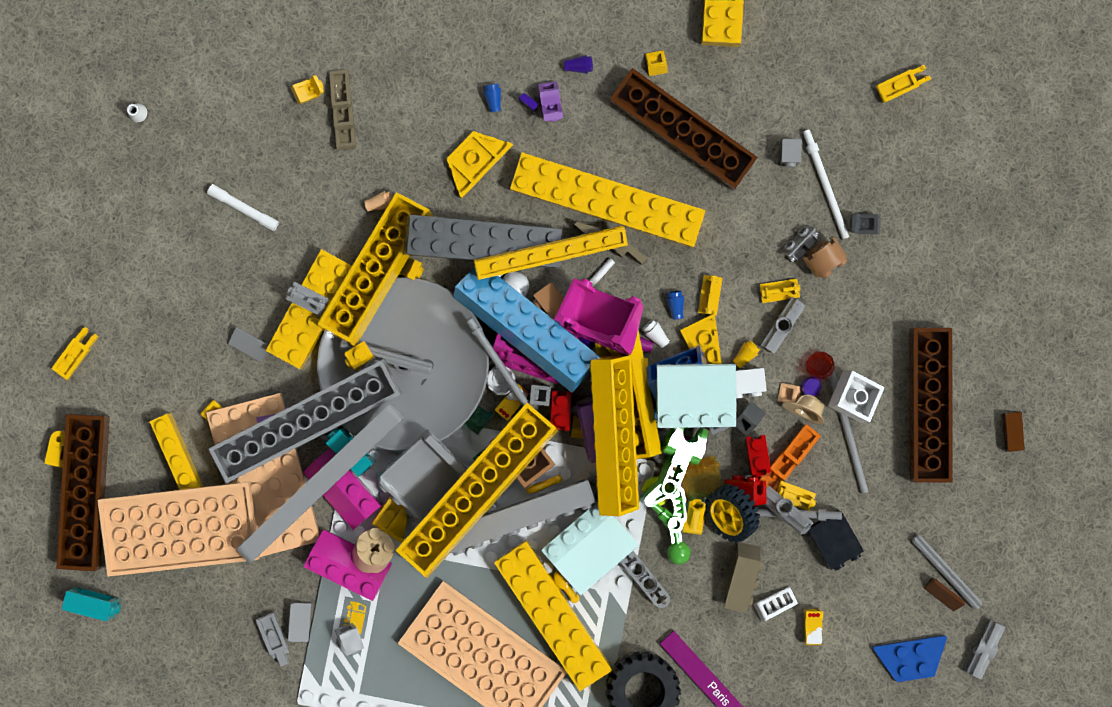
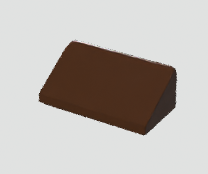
M1022 412L1002 413L1005 451L1025 450Z
M931 578L924 587L927 592L952 611H956L965 605L964 600L935 578Z

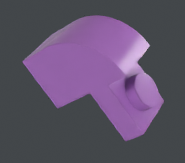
M557 81L538 84L544 121L555 122L562 119L563 112Z

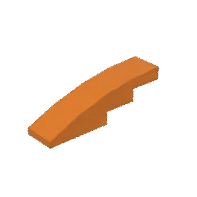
M805 424L770 465V476L761 477L759 480H765L766 487L770 486L776 491L780 481L787 479L821 435L808 424Z

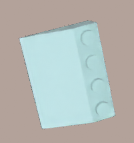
M736 364L657 365V427H736Z
M596 502L593 507L589 508L541 551L574 589L582 595L635 550L639 544L615 516L599 515Z

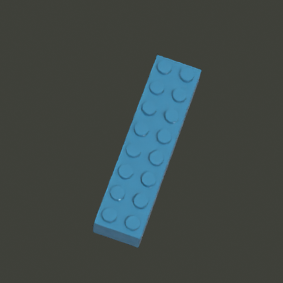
M474 267L455 286L453 298L570 392H573L591 373V359L600 358L499 276L478 280Z

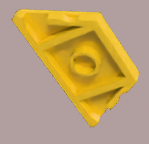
M473 131L450 154L447 162L461 198L513 146L512 143Z

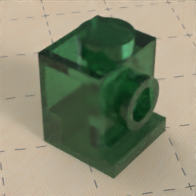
M478 405L464 425L479 435L493 413H488Z

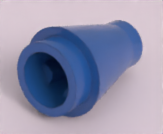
M499 83L484 86L483 94L490 112L501 111V88H499Z
M682 291L668 292L665 299L672 319L684 318V295H682Z

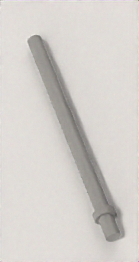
M473 317L468 319L466 322L472 330V335L477 337L522 406L526 403L530 404L481 331L482 327L477 325Z
M835 370L828 372L830 380L829 387H832L834 393L838 380ZM839 412L861 494L867 493L869 491L848 416Z

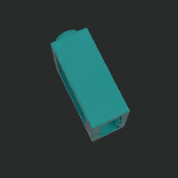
M337 428L327 436L329 440L326 444L337 454L354 437L345 428L340 430ZM367 453L351 470L359 477L376 460Z
M74 587L66 591L61 610L107 622L119 614L121 604H119L120 598Z

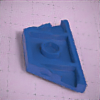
M942 635L872 647L894 680L902 682L935 677L947 637Z

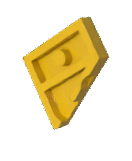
M390 495L371 523L402 544L405 539L408 514L405 512L406 508L402 504L397 505L392 500V495Z

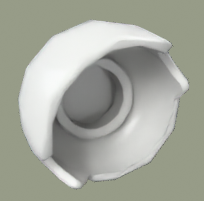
M517 271L506 274L503 280L526 297L529 291L527 277Z
M505 366L511 374V376L513 377V379L515 380V375L513 371L507 366ZM493 367L488 372V388L496 395L508 394L512 389L497 367Z

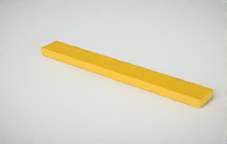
M619 226L479 258L473 261L477 279L480 280L628 246L625 227Z

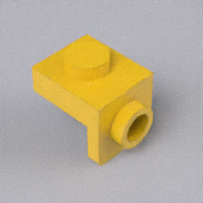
M317 75L291 86L298 105L314 100L324 92L323 84Z
M409 257L399 274L414 281L417 278L420 279L424 268H422L423 263Z
M365 341L344 353L347 357L345 359L346 364L350 369L353 368L356 371L361 370L360 367L375 358Z

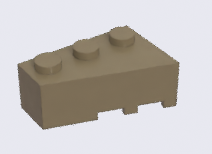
M738 542L736 558L733 559V569L731 576H729L724 597V608L747 613L748 607H752L754 600L752 592L753 589L757 590L759 582L757 574L762 572L764 562L761 561L759 546Z

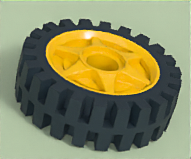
M725 484L708 495L705 500V510H707L705 516L709 517L707 519L708 523L713 524L711 528L713 530L717 529L716 533L719 536L722 534L723 539H728L729 542L734 541L735 543L742 542L758 529L760 514L757 512L759 510L758 507L753 506L755 504L754 500H749L751 496L744 494L745 490H739V487L736 485Z

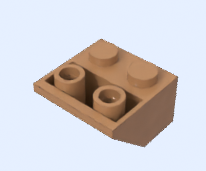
M550 282L533 295L535 298L533 303L540 310L543 309L554 320L564 297L554 284Z

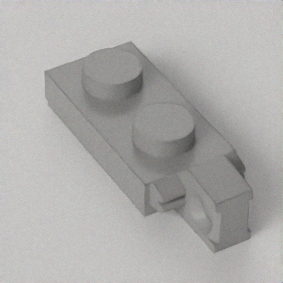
M275 612L256 619L269 655L273 659L277 658L280 666L288 664L289 660L286 654L289 653V647Z

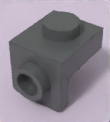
M853 213V217L850 219L852 233L880 234L881 215Z

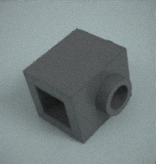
M751 401L736 417V427L747 436L757 427L766 413Z

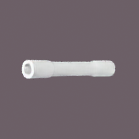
M212 184L209 187L208 195L230 205L274 232L279 225V221L231 196L218 186Z

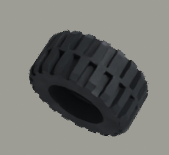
M639 651L633 652V655L630 656L627 654L623 656V660H618L614 664L615 667L612 671L608 673L609 678L606 679L605 692L610 707H636L627 700L625 687L631 677L642 672L653 674L659 680L661 686L660 695L657 700L646 707H675L679 705L680 700L678 698L681 695L679 678L670 664L657 654L653 655L650 652L640 653Z

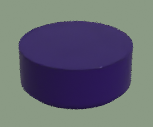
M807 377L801 383V391L805 395L816 396L821 390L819 380L814 377Z

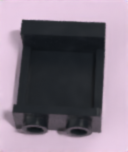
M843 513L842 520L826 519V521H818L811 525L807 531L830 570L834 569L837 571L845 566L844 563L846 561H855L864 552Z

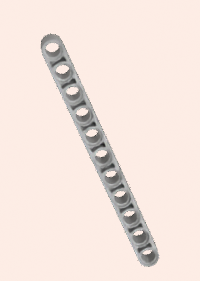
M390 403L236 550L249 564L252 563L401 422L405 416Z

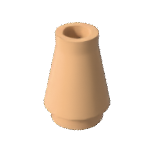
M383 191L369 200H365L367 211L386 210L393 195L390 191Z

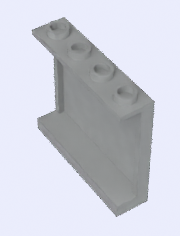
M427 429L377 476L378 486L385 493L388 491L392 495V500L397 505L402 504L406 508L405 512L411 518L415 517L419 524L468 468Z

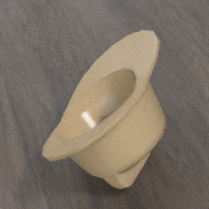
M803 395L795 403L784 402L782 404L786 410L802 416L811 423L818 425L824 423L822 418L824 404L812 395Z

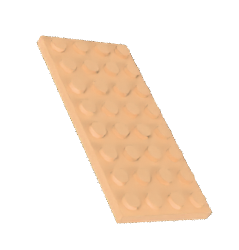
M277 393L206 412L214 444L217 445L258 424L256 417L277 414L285 410L282 393ZM297 448L228 483L225 482V484L250 482L256 530L306 484ZM311 506L260 554V557L316 543L320 533L313 507Z
M250 482L98 500L107 577L243 562L246 560L236 549L256 531Z
M444 580L398 642L400 646L484 707H542L567 673L561 665Z

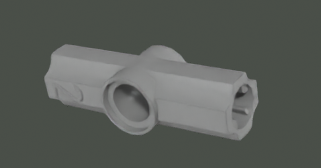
M791 297L760 345L775 354L787 334L792 330L794 323L806 305ZM781 320L786 321L788 324L785 331L780 330L778 327V323Z
M770 486L766 487L767 504L764 505L773 511L780 521L786 522L800 535L805 534L813 522L794 507L791 500L783 498ZM789 509L788 512H782L781 510Z
M988 621L981 638H978L976 641L978 643L977 646L973 648L974 654L966 668V673L982 679L989 662L997 654V645L1006 627L994 621Z

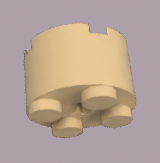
M377 528L365 531L359 536L353 547V563L364 573H379L389 564L394 554L395 544L385 532Z

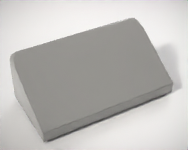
M238 327L235 328L228 343L261 363L268 353L266 349L269 344Z
M291 603L288 642H309L311 603Z

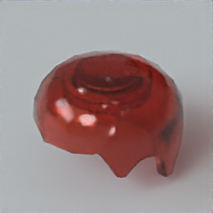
M826 352L813 353L805 363L807 373L816 380L829 378L835 369L833 357Z

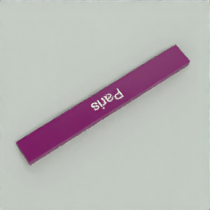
M674 630L660 642L661 646L717 707H744Z

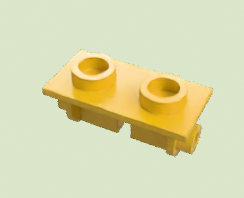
M703 275L698 313L709 315L715 313L717 316L722 285L721 277Z
M797 279L759 284L762 303L787 300L791 297L800 298L799 292L801 290Z
M782 480L780 481L776 492L783 498L791 500L793 506L810 511V508L815 506L816 500L814 498L816 493Z

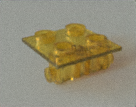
M716 456L701 459L698 465L688 464L682 479L687 502L706 498L714 490L722 486L719 473L720 464L716 460Z

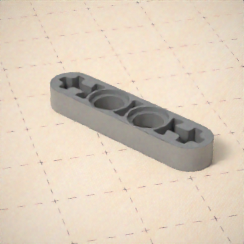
M632 551L629 557L631 559L635 557L637 560L632 561L629 566L625 564L629 562L626 558L620 563L658 608L667 607L670 602V596L636 553ZM634 564L642 566L643 570L640 574L636 575L632 572L631 568ZM646 579L654 580L655 585L652 589L644 587ZM658 587L661 589L658 590V593L661 596L666 595V602L664 604L656 602L658 598L655 594L653 596L650 595Z

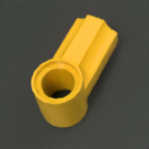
M700 499L689 501L687 519L683 525L682 533L702 534L706 504Z

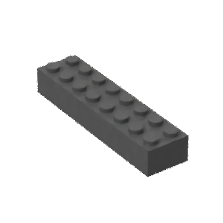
M408 215L406 216L403 255L473 261L479 258L561 240L562 229ZM560 261L537 267L559 268Z

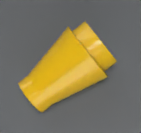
M748 340L743 343L733 362L739 368H742L759 355L760 349L752 341Z

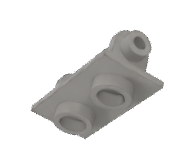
M809 225L802 227L798 231V235L793 240L787 242L781 252L794 263L806 253L802 246L805 245L809 249L818 240L820 235L815 231V228Z
M296 282L293 283L292 287L290 286L286 297L287 300L321 316L329 301L328 298Z

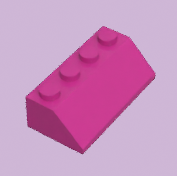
M329 448L303 473L310 480L336 453ZM351 469L323 495L353 530L382 506V503Z
M323 529L304 567L373 601L392 563L389 562L387 567L379 573H364L353 563L352 550L355 544Z

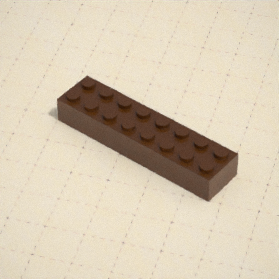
M633 68L609 100V103L733 191L758 158Z
M909 328L910 481L914 483H953L952 328Z
M66 414L56 569L97 571L101 568L102 531L98 500L105 498L110 416Z

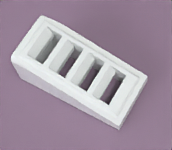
M789 586L753 605L760 620L767 621L797 605L798 602ZM783 594H786L790 602L789 604L786 603ZM777 597H779L780 602L783 606L781 608L776 600ZM770 601H772L776 609L775 611L772 610L769 604ZM763 605H765V607H766V609H767V611H768V614L766 613V611H765Z

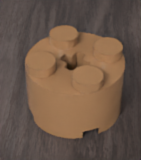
M834 236L829 237L831 241L826 243L823 240L807 252L808 257H802L815 277L824 279L832 273L831 270L836 266L839 268L847 263V254Z

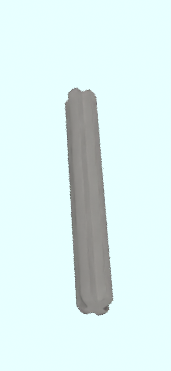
M343 340L340 343V350L347 352L353 348L352 345ZM368 346L375 357L374 360L381 361L384 359L386 363L425 374H430L432 371V363Z
M917 534L913 537L912 542L972 608L978 609L982 605L981 600L921 535Z

